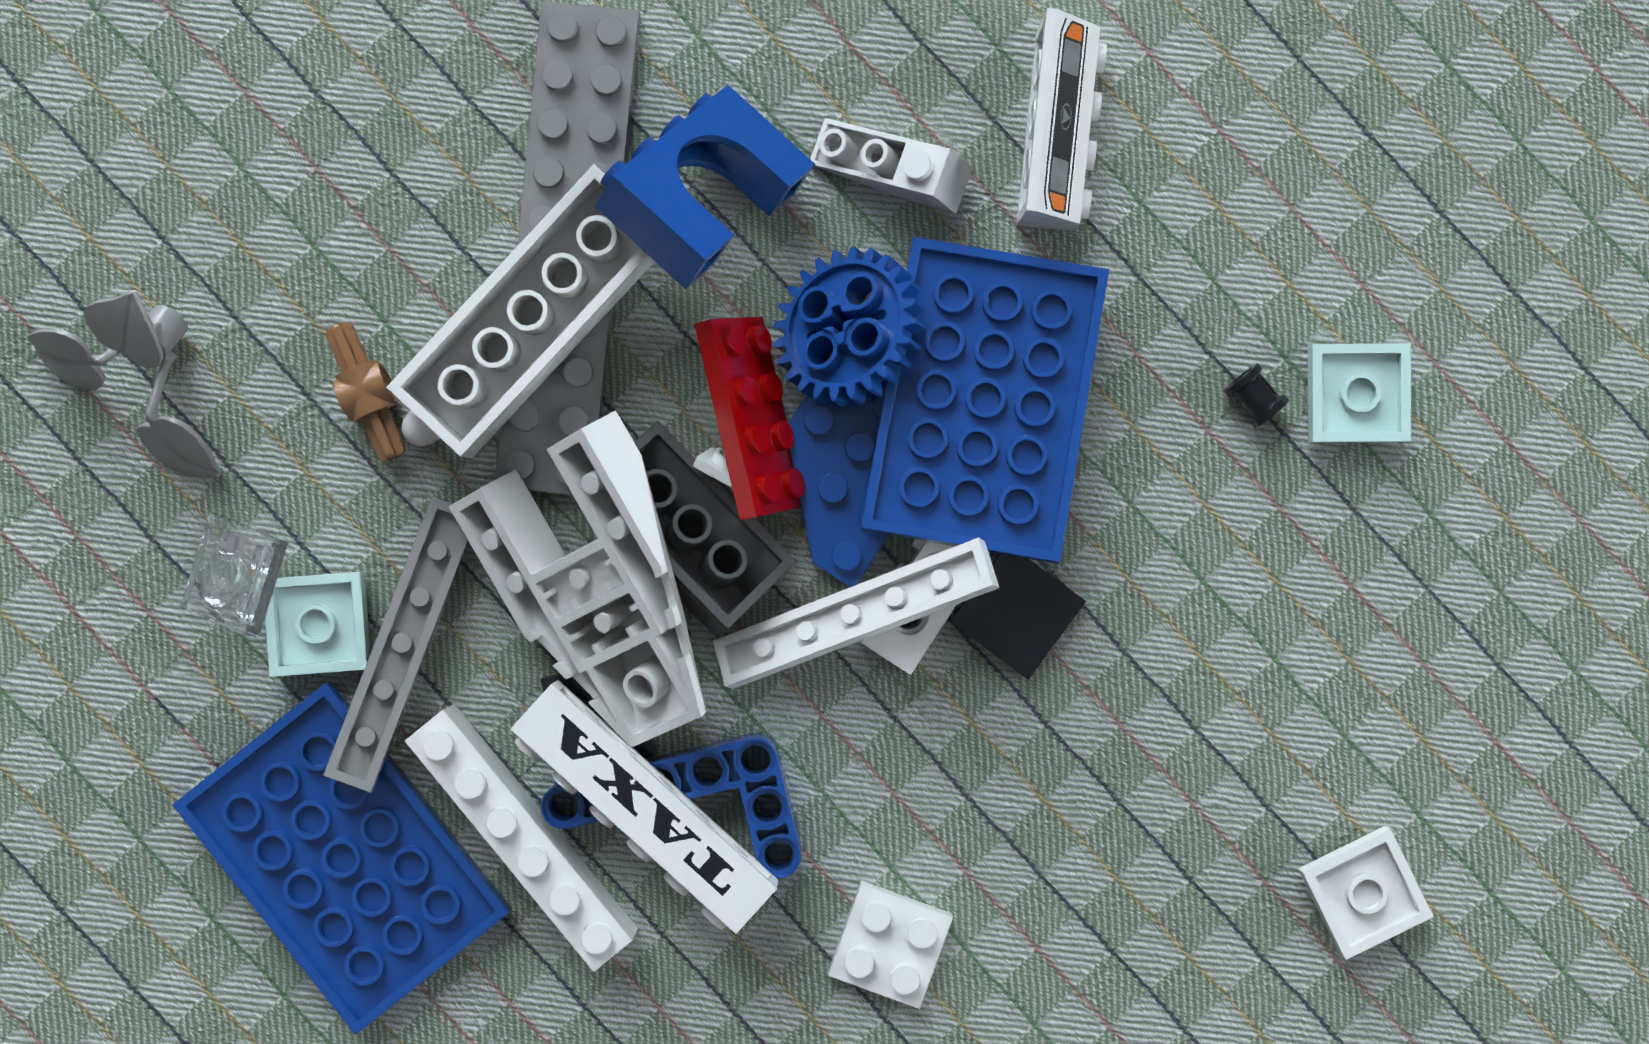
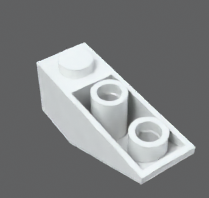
M828 118L824 119L810 158L815 163L814 167L913 203L955 214L973 169L950 148Z

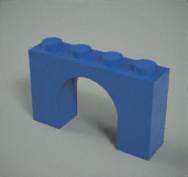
M727 85L713 97L708 93L701 96L692 106L685 119L680 115L675 116L663 129L658 140L654 141L649 137L643 141L634 151L630 158L631 161L627 164L621 160L617 161L602 177L600 184L605 188L594 207L682 287L687 289L715 265L734 234L687 191L679 176L678 168L697 166L717 172L732 182L762 211L770 216L797 192L815 166V163L735 90Z

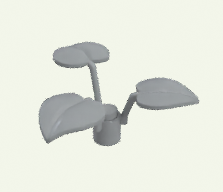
M131 290L116 297L99 299L92 302L84 311L85 321L94 336L103 345L110 348L100 355H91L87 344L80 337L61 329H39L28 337L29 342L35 347L40 358L55 375L69 385L82 390L92 391L100 388L105 382V376L98 366L104 365L120 353L123 357L129 358L134 363L145 368L152 369L158 367L161 363L145 412V418L149 423H142L137 429L141 442L161 463L185 474L212 476L221 473L224 469L216 464L208 445L192 427L170 416L159 417L157 414L158 403L170 365L177 358L172 349L188 330L185 320L175 310L165 305H156L147 313L137 290Z

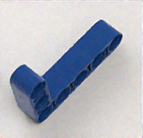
M750 733L646 759L655 768H662L670 772L674 779V786L689 799L739 787L756 860L776 878L788 877L796 871L801 861V841L779 751L775 741L768 735ZM751 745L762 746L768 751L770 762L761 769L750 768L743 760V751ZM702 757L715 758L722 767V775L712 781L702 779L696 772L695 764L698 759ZM557 782L542 798V816L552 827L569 829L598 821L589 810L592 803L579 791L573 795L578 802L577 813L573 815L562 814L555 807L554 797L556 793L567 792ZM763 793H771L779 798L782 807L777 814L764 816L756 810L754 800ZM775 841L785 842L792 848L793 856L785 863L772 862L766 854L767 846Z

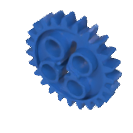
M851 246L847 257L838 250H833L831 264L828 265L818 257L815 259L816 273L811 275L804 270L799 272L804 283L801 288L795 286L787 287L788 292L794 298L791 303H780L778 305V308L786 313L787 316L786 320L773 324L775 329L784 334L783 337L773 342V347L784 353L777 360V364L788 370L785 378L798 386L797 390L810 398L813 397L825 405L832 401L841 407H846L849 398L862 405L865 402L866 390L881 397V382L886 379L894 385L899 383L894 372L897 366L906 369L912 367L909 360L904 356L907 351H918L921 349V346L912 340V334L924 331L926 326L914 317L924 312L926 307L915 299L920 294L921 289L910 281L912 275L889 255L885 254L882 256L873 248H869L864 254L855 246ZM872 292L869 299L864 302L866 296ZM827 306L826 311L821 316L822 311ZM877 337L876 343L869 349L872 340ZM833 350L831 357L825 362L828 354Z

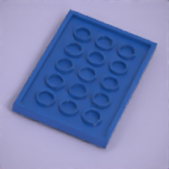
M913 237L907 271L912 275L910 281L921 289L920 294L915 299L926 307L924 312L914 318L924 324L926 329L912 334V340L921 346L920 350L907 351L904 356L909 360L912 367L906 369L897 366L894 370L899 382L897 385L887 381L861 530L958 546L979 537L985 541L988 552L1055 564L1060 563L1110 269Z
M329 681L315 690L172 806L356 1035L506 916L512 908L389 754L386 756L374 790L371 793L323 776L350 708L348 702L332 682Z

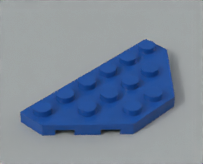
M877 338L872 340L869 349L876 343ZM886 379L881 382L882 396L878 397L866 390L865 402L862 405L850 398L846 407H841L832 401L825 405L806 395L789 421L794 434V444L790 449L793 467L801 472L805 482V492L800 497L812 562L849 587L857 585L889 537V534L861 530L887 385Z

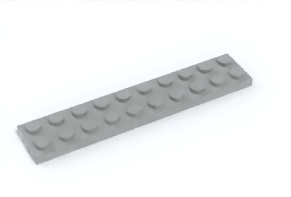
M541 1L518 245L593 164L604 174L619 160L626 164L640 13L638 10ZM612 308L500 428L495 480L516 469L530 491L572 494L549 455L547 448L600 419L602 416Z

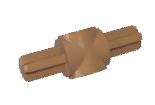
M350 321L333 325L326 330L325 335L341 370L335 376L336 380L333 381L338 402L350 421L355 423L363 422L378 459L381 462L395 459L405 453L406 448L390 410L396 407L395 403L398 402V398L386 388L392 380L381 362L376 360L368 361L356 330Z

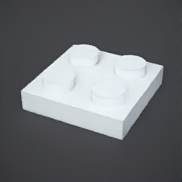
M1386 826L1298 868L1340 956L1345 960L1434 917L1391 829Z
M861 881L828 969V976L920 1009L953 915L944 910Z

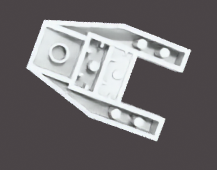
M615 410L547 448L549 455L598 539L566 555L516 469L449 506V509L522 634L529 642L537 639L558 661L552 666L565 679L573 677L592 696L593 699L588 703L632 748L702 717L706 710L681 599L642 455Z

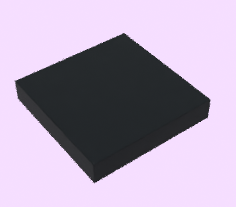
M998 554L993 560L992 565L999 588L962 602L949 622L1029 680L1086 601L1030 559Z

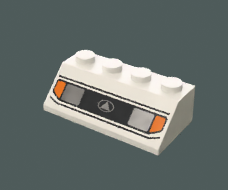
M1055 8L1046 9L1036 32L1016 226L1075 231L1080 225L1081 219H1088L1091 208L1092 190L1084 189L1086 170L1093 171L1096 159L1097 141L1089 140L1091 121L1098 122L1101 111L1102 92H1095L1094 85L1096 73H1103L1107 43H1099L1100 26Z

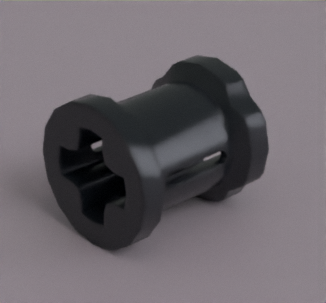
M1259 363L1252 365L1223 390L1227 396H1234L1252 417L1250 424L1254 428L1265 423L1289 402L1285 394L1279 396L1260 374L1262 367Z

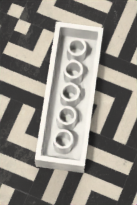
M595 164L589 168L386 387L460 457L472 459L655 262L594 207L605 188L600 184L605 174Z

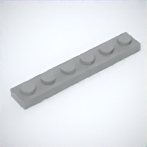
M433 496L431 497L323 774L325 777L370 793L374 790L469 544L468 539L449 509L452 503Z

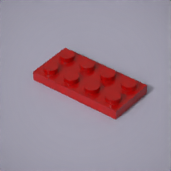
M763 317L719 318L695 323L694 326L739 520L800 508V497L804 495L805 482L801 472L793 467L790 449L794 444V434L786 420L782 402L783 387L775 372L771 355L772 340L768 329L764 325Z

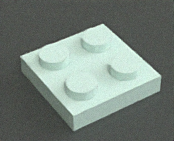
M1411 343L1308 345V443L1411 442Z
M365 571L262 579L269 677L365 669L371 654Z

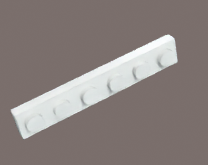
M978 537L714 640L713 643L725 687L735 689L998 589V581L985 541Z

